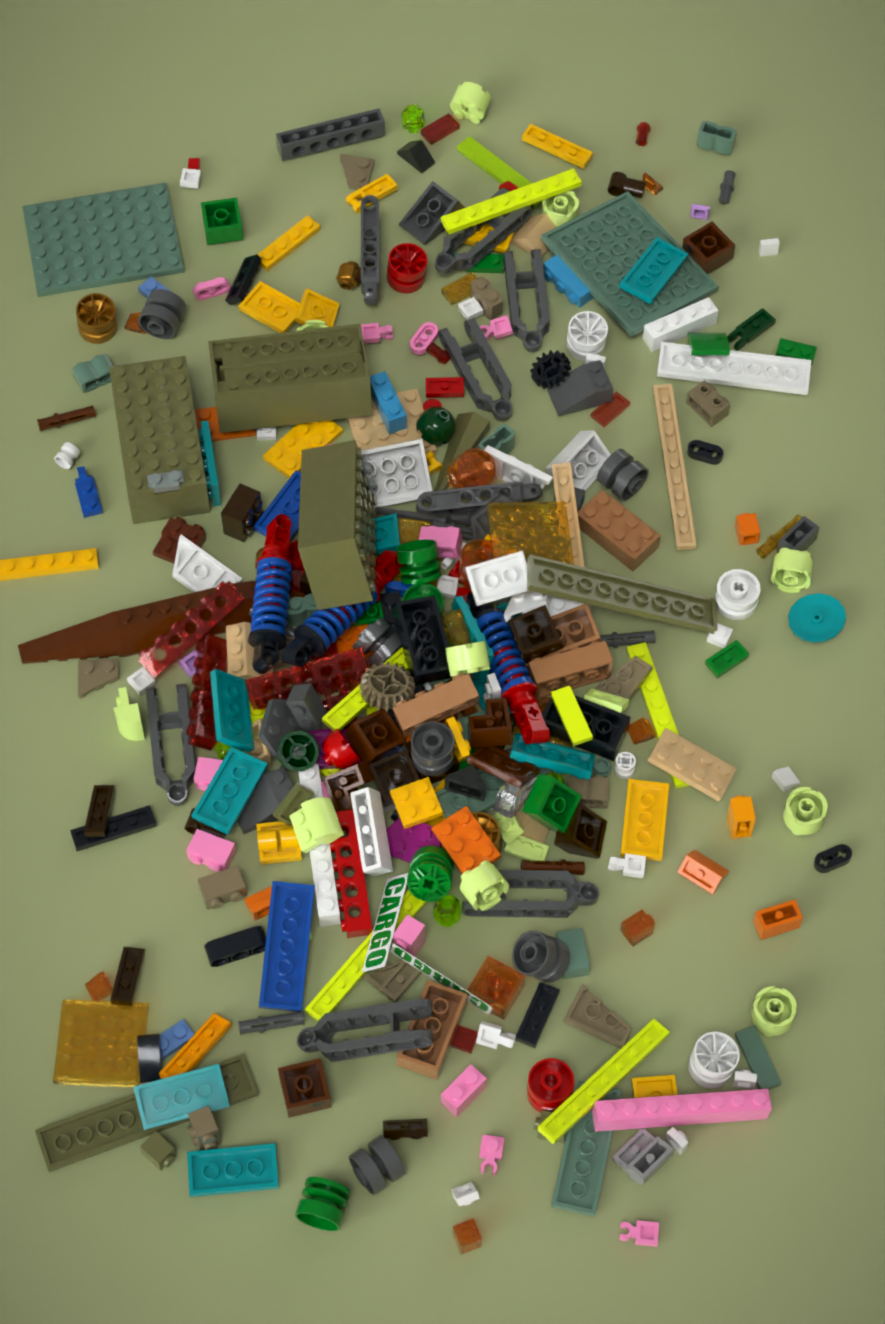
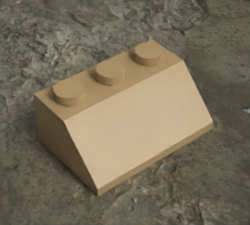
M242 622L226 626L228 673L247 680L248 687L275 681L274 666L265 674H259L254 670L252 666L254 648L248 643L251 623Z

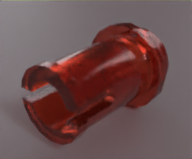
M641 122L636 128L638 133L635 142L638 146L647 145L648 133H650L651 128L648 123Z
M434 342L428 345L429 348L426 349V352L435 357L438 363L446 364L450 360L449 351L441 349Z

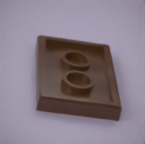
M496 746L481 747L468 756L467 759L468 764L474 765V767L518 788H521L539 775L541 769L531 763L515 761L513 758H510L511 753Z

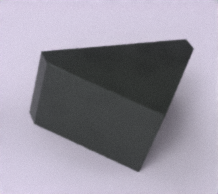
M422 140L410 141L397 151L401 158L420 173H424L435 164L434 159Z
M470 765L448 774L444 789L484 802L487 786L474 765Z

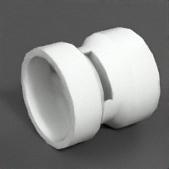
M65 442L61 447V452H58L54 457V461L60 467L70 469L73 465V460L77 459L80 455V450L75 445Z
M621 752L617 755L614 770L619 778L628 779L634 775L636 758L632 753Z

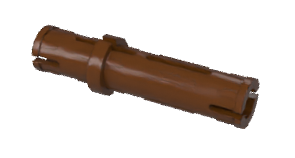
M93 405L61 414L54 413L53 416L37 419L39 430L42 431L53 427L61 428V425L96 417Z
M565 859L560 861L521 860V870L569 871L571 874L584 875L585 863L570 862Z

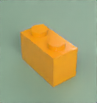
M739 795L731 798L727 812L731 839L751 837L756 819L751 796Z

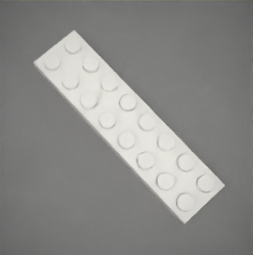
M661 342L657 377L703 382L705 380L707 383L808 395L811 360L730 350L729 355H691L690 345Z

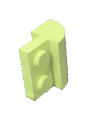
M126 687L118 688L119 696L116 697L117 707L113 709L119 732L129 740H145L138 703L130 704Z
M319 797L301 803V809L290 815L301 851L304 853H308L321 844L328 845L344 835L330 798Z

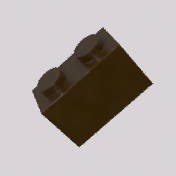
M579 803L565 833L556 832L554 845L569 854L598 859L601 854L607 821Z

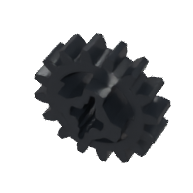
M550 350L548 355L542 353V358L537 357L538 362L532 363L534 368L530 369L532 379L538 387L542 386L543 389L547 386L552 389L554 384L558 387L560 381L565 382V376H570L568 371L572 369L569 365L571 362L564 353L560 354L559 350L553 353Z

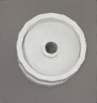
M732 569L725 572L719 578L715 599L716 608L721 615L731 620H744L756 611L761 592L760 583L756 576L743 569Z

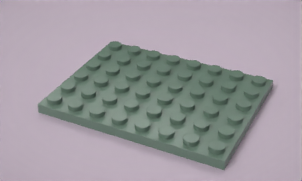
M167 183L22 206L38 297L149 279L150 277L155 278L184 273Z
M628 191L541 235V241L567 265L589 289L592 296L630 337L642 332L644 325L692 305L717 292L719 288L689 254L687 260L652 304L619 288L622 279L656 237L685 251Z

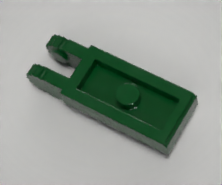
M762 308L738 325L727 336L728 341L731 343L740 335L742 338L734 345V348L738 351L746 343L751 342L773 326L776 319Z

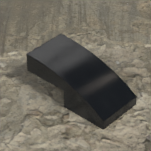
M159 1034L138 1035L140 1083L162 1079L159 1076V1072L162 1070Z

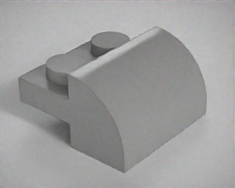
M641 1128L612 1159L613 1162L629 1174L631 1180L643 1185L674 1154V1149L657 1136L655 1138L647 1130Z

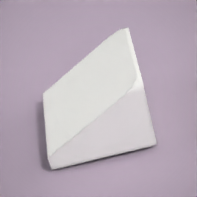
M789 766L772 772V779L783 793L800 784V781Z

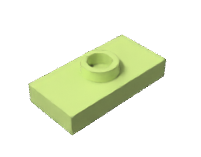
M520 835L509 845L506 843L503 852L522 860L545 861L549 846Z

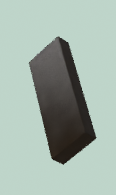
M94 785L84 828L85 837L106 836L115 795L114 785Z
M123 948L110 999L111 1004L133 1005L145 949Z

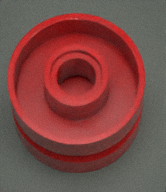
M412 243L399 244L390 251L386 279L392 289L400 293H413L423 286L427 268V255L425 251Z
M554 1058L543 1059L537 1062L531 1068L528 1076L527 1097L531 1106L540 1113L542 1110L554 1112L573 1094L574 1075L572 1070L566 1063Z

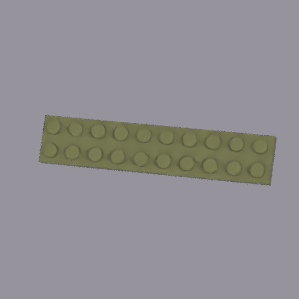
M531 554L527 558V590L711 634L717 631L716 599Z
M243 1054L217 1063L220 1066L230 1106L258 1096ZM135 1094L41 1127L36 1129L35 1132L48 1171L52 1172L150 1136L155 1131L158 1133L188 1122L189 1118L144 1130Z

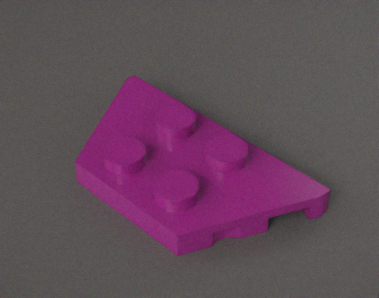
M398 818L386 829L390 855L408 863L411 862L414 853L422 847H442L432 832L431 828L433 826L425 823L404 829L400 818Z

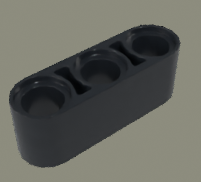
M255 926L207 942L204 948L210 966L219 967L264 952L266 935L262 926Z

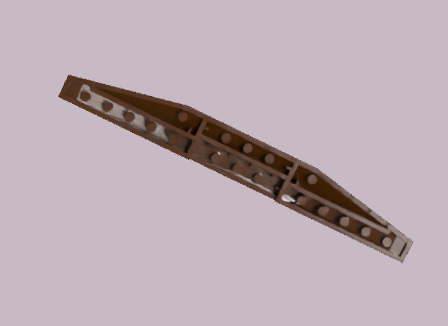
M303 574L291 576L290 598L306 596V594L300 592V579ZM255 581L227 584L114 611L19 644L18 648L22 664L48 662V660L67 661V659L73 658L87 660L89 657H99V659L108 658V656L127 657L226 633V626L252 622V617L248 616V613L254 604Z

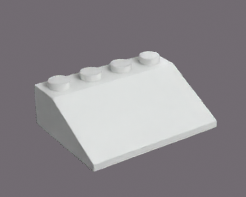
M422 438L362 450L363 459L369 462L371 466L370 477L375 479L376 489H373L377 505H374L375 508L418 500L422 493L432 491Z

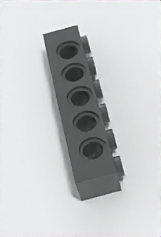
M380 108L277 133V149L281 160L285 161L385 136V121Z

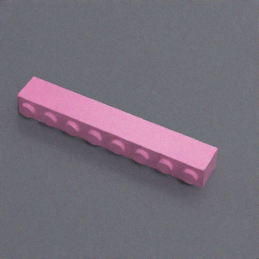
M768 1089L601 1100L595 1101L592 1116L594 1130L598 1132L762 1120L768 1118L772 1107Z

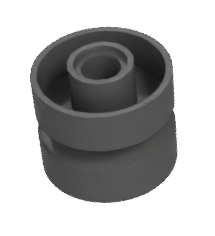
M164 289L152 290L138 318V323L146 333L156 338L170 339L177 331L179 322L186 310V304L178 295Z
M618 449L601 466L597 475V481L607 489L612 488L613 494L622 501H626L643 486L648 477L649 469L639 461H634L633 456L624 449Z
M381 617L375 623L369 624L360 633L359 639L352 648L360 656H364L369 651H372L373 653L367 662L371 666L373 664L378 666L380 661L382 663L386 662L402 645L397 632L388 638L385 637L391 626Z
M434 721L419 725L411 736V760L415 769L427 776H439L446 773L452 767L455 758V740L450 728Z
M533 930L522 934L518 938L513 948L512 960L515 968L521 974L544 982H554L560 979L567 971L570 962V952L568 946L562 940Z
M382 1135L368 1143L371 1156L363 1148L348 1156L355 1176L373 1196L387 1187L384 1176L394 1183L406 1175L400 1158Z

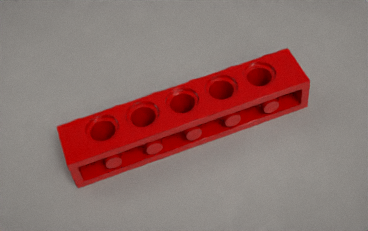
M353 810L338 811L336 814L342 831L349 833L347 837H340L330 843L331 852H335L336 859H332L333 870L338 872L339 879H335L336 891H341L342 898L338 899L339 912L344 913V919H340L342 932H346L347 938L368 936L372 932L354 813ZM343 851H350L352 853L349 857L341 856ZM348 870H351L355 873L352 877H346L343 875L344 872ZM350 890H354L357 892V895L354 897H349L346 895V893ZM357 910L360 912V915L358 917H351L349 913Z

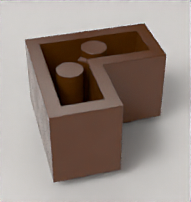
M506 698L486 699L485 715L468 717V738L471 748L511 745L512 726Z
M365 761L322 779L334 809L338 812L353 810L350 793L357 791L358 786L373 781L374 777L368 762Z

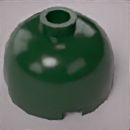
M438 406L430 407L418 418L416 429L417 431L420 430L422 433L421 437L428 443L441 445L445 442L448 443L455 431V420L448 410Z
M294 730L286 734L281 739L278 747V757L281 763L292 771L301 772L311 768L317 762L320 754L316 738L303 730Z

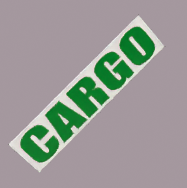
M408 873L386 880L362 972L385 967L407 885Z
M392 944L391 953L439 984L468 994V1003L485 1014H490L493 1007L396 944Z

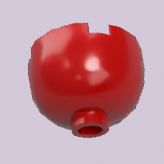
M336 728L325 738L323 742L325 753L323 759L329 766L334 765L338 769H346L361 761L357 752L339 729Z

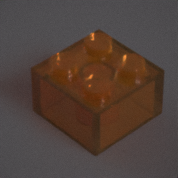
M487 956L467 991L493 1007L490 1013L504 1020L525 986L526 975Z

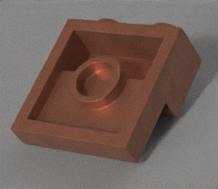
M170 517L161 532L162 537L154 548L153 555L174 564L179 536L182 534L201 548L206 541L205 531L198 524L188 525L181 517H176V519Z

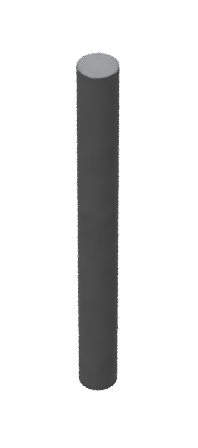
M384 507L375 508L378 515L386 516L396 513L398 518L433 522L432 520L435 518L444 524L449 523V517Z

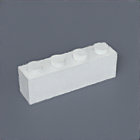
M709 297L644 325L643 340L651 352L661 348V342L674 343L688 337V332H699L717 323L718 309Z
M370 787L351 792L363 872L374 877L392 872L393 867L380 792Z

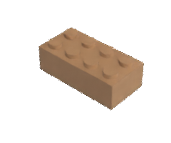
M603 490L597 493L577 512L580 530L631 571L637 569L659 548L661 535Z
M583 604L551 616L563 645L562 649L555 652L563 653L573 647L579 646L581 648L588 646L594 641L602 642L588 604ZM550 653V654H548V655H546V656H543V657H541V658L549 657V656H550L551 654H553V653Z
M594 641L588 646L581 648L577 646L567 652H555L549 657L535 658L528 663V676L532 677L538 688L534 696L536 699L551 696V692L555 688L561 689L570 686L571 689L608 679L611 676L613 659L606 641Z
M463 673L452 677L453 681L446 684L440 682L434 685L433 690L427 693L424 690L415 694V698L407 701V699L397 702L393 712L404 737L411 735L423 723L439 722L478 704L479 694L469 673L466 675Z
M427 980L420 998L428 999L432 1002V1015L423 1019L411 1020L408 1029L411 1031H429L430 1029L432 1031L433 1043L424 1048L399 1051L396 1057L397 1066L438 1080L468 1004V994Z

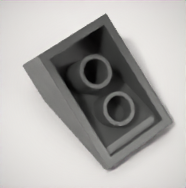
M432 181L399 225L426 245L445 230L441 222L442 216L465 207L451 194Z
M601 360L583 364L569 372L570 376L564 377L565 382H559L558 387L556 384L553 385L552 389L549 386L546 387L558 416L612 403L613 387Z
M284 767L262 776L237 820L243 834L256 830V824L278 821V819L274 818L273 812L293 788Z

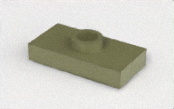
M297 782L273 812L274 818L290 826L292 824L290 815L301 809V803L310 800L315 793L313 790Z

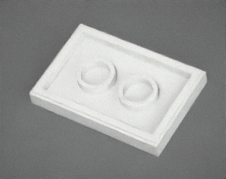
M523 551L465 567L476 606L529 591L527 590V563Z

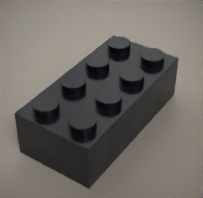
M435 595L396 602L393 615L408 670L411 676L414 677L415 685L452 678V676L450 677L445 649L449 647Z
M575 696L593 736V740L576 745V747L614 761L628 732L631 717ZM550 697L542 714L545 724L549 729L550 737L573 745L553 699Z

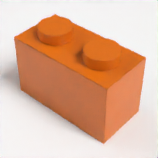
M794 899L756 911L753 923L760 940L800 928L803 916Z

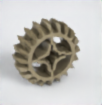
M380 661L378 666L373 664L371 668H367L365 673H363L360 682L361 697H364L365 703H370L371 708L376 706L378 711L382 708L387 713L389 709L393 710L396 707L395 704L404 699H407V701L412 700L415 692L414 677L411 676L410 671H405L404 666L399 668L397 663L390 665L389 661L384 665Z

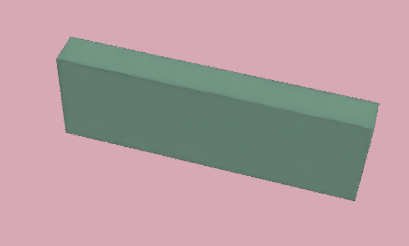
M756 1026L735 1032V1037L751 1072L757 1074L756 1084L758 1088L770 1090L781 1086V1081Z

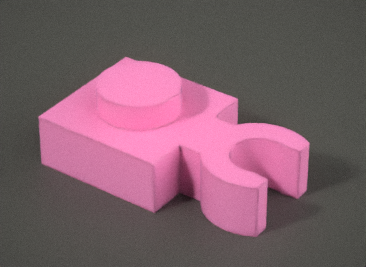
M508 315L490 320V326H479L482 332H486L484 336L487 340L491 336H495V339H500L513 334Z
M483 1134L479 1158L485 1160L481 1163V1174H484L485 1167L491 1166L493 1168L492 1175H496L497 1164L495 1161H501L504 1137Z
M637 1220L636 1227L628 1222L620 1224V1228H625L629 1231L626 1235L620 1234L619 1239L621 1241L635 1238V1245L658 1246L659 1222Z

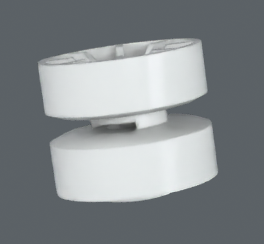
M583 311L571 318L568 325L566 347L572 357L586 362L587 353L600 356L603 354L608 333L606 320L598 313L592 311Z
M708 1032L702 1035L697 1040L688 1060V1071L692 1079L705 1088L714 1089L724 1086L730 1080L739 1062L740 1052L736 1042L722 1032Z

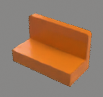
M693 850L686 855L677 873L709 893L714 894L720 882L728 875L729 871L698 851Z
M272 886L244 899L254 921L269 915Z

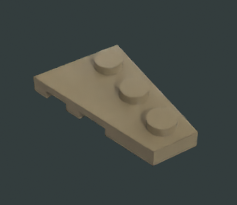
M635 656L618 668L616 673L608 679L602 680L594 689L627 698L630 701L653 670V667Z
M582 984L564 1019V1023L621 1049L625 1046L632 1028L613 1011L611 1012L597 996L595 997Z

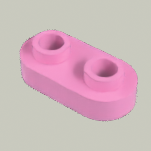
M217 277L213 280L196 284L193 288V293L197 300H205L227 293L230 290V284L227 278Z
M426 322L420 326L410 340V350L412 353L423 355L428 351L438 337V327L436 324Z

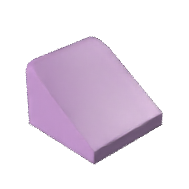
M692 204L690 217L708 220L710 207Z
M196 650L191 651L177 661L178 665L190 678L207 667Z

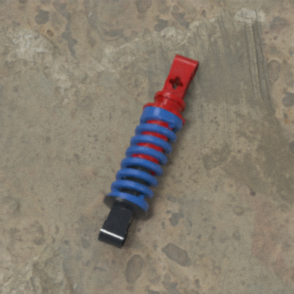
M284 514L277 515L267 526L265 548L262 551V557L258 558L256 564L257 576L255 579L254 604L252 607L253 613L248 643L254 648L252 666L259 674L267 673L277 663L278 650L283 649L287 641L285 628L287 627L288 600L290 599L289 591L291 590L290 582L292 580L290 574L293 572L294 564L289 560L290 551L288 550L291 520Z
M385 550L376 559V566H374L376 579H373L376 585V592H373V601L313 612L311 617L295 628V638L281 652L282 662L288 665L303 667L313 656L322 657L330 648V645L337 641V637L342 636L344 631L348 630L351 624L355 623L357 618L361 617L364 611L370 608V605L380 600V592L399 572V568L404 565L398 563L396 551Z
M470 592L467 595V603L473 618H476L481 633L485 635L489 648L493 650L494 658L490 665V672L496 675L501 688V698H506L507 705L510 706V711L516 719L523 741L526 744L547 743L550 732L538 707V701L534 696L538 688L532 677L528 676L529 669L524 667L525 660L521 658L522 653L517 649V642L513 640L514 634L510 631L509 623L505 622L503 616L505 611L497 608L494 601L476 606L473 594Z

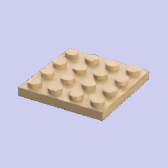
M417 388L396 393L407 415L406 429L389 434L372 398V415L347 418L353 440H356L357 446L365 450L422 438V433L416 429V422L424 412ZM422 438L425 454L430 451L436 454V446Z

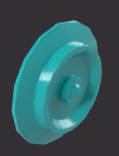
M821 593L809 594L798 599L791 607L788 615L789 627L796 636L804 641L814 643L825 642L836 637L843 629L846 622L845 609L840 601L830 595Z

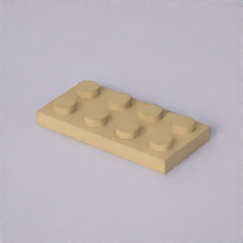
M667 728L662 732L647 760L718 802L724 795L737 769Z

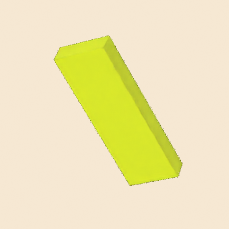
M567 686L552 691L551 697L573 746L593 740L592 733L571 687Z

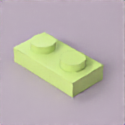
M593 688L584 695V699L622 713L629 705V699Z
M507 803L492 815L499 825L503 840L508 845L524 832L510 804Z

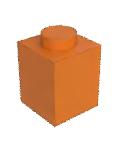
M756 513L737 515L735 529L739 546L759 543L760 529Z

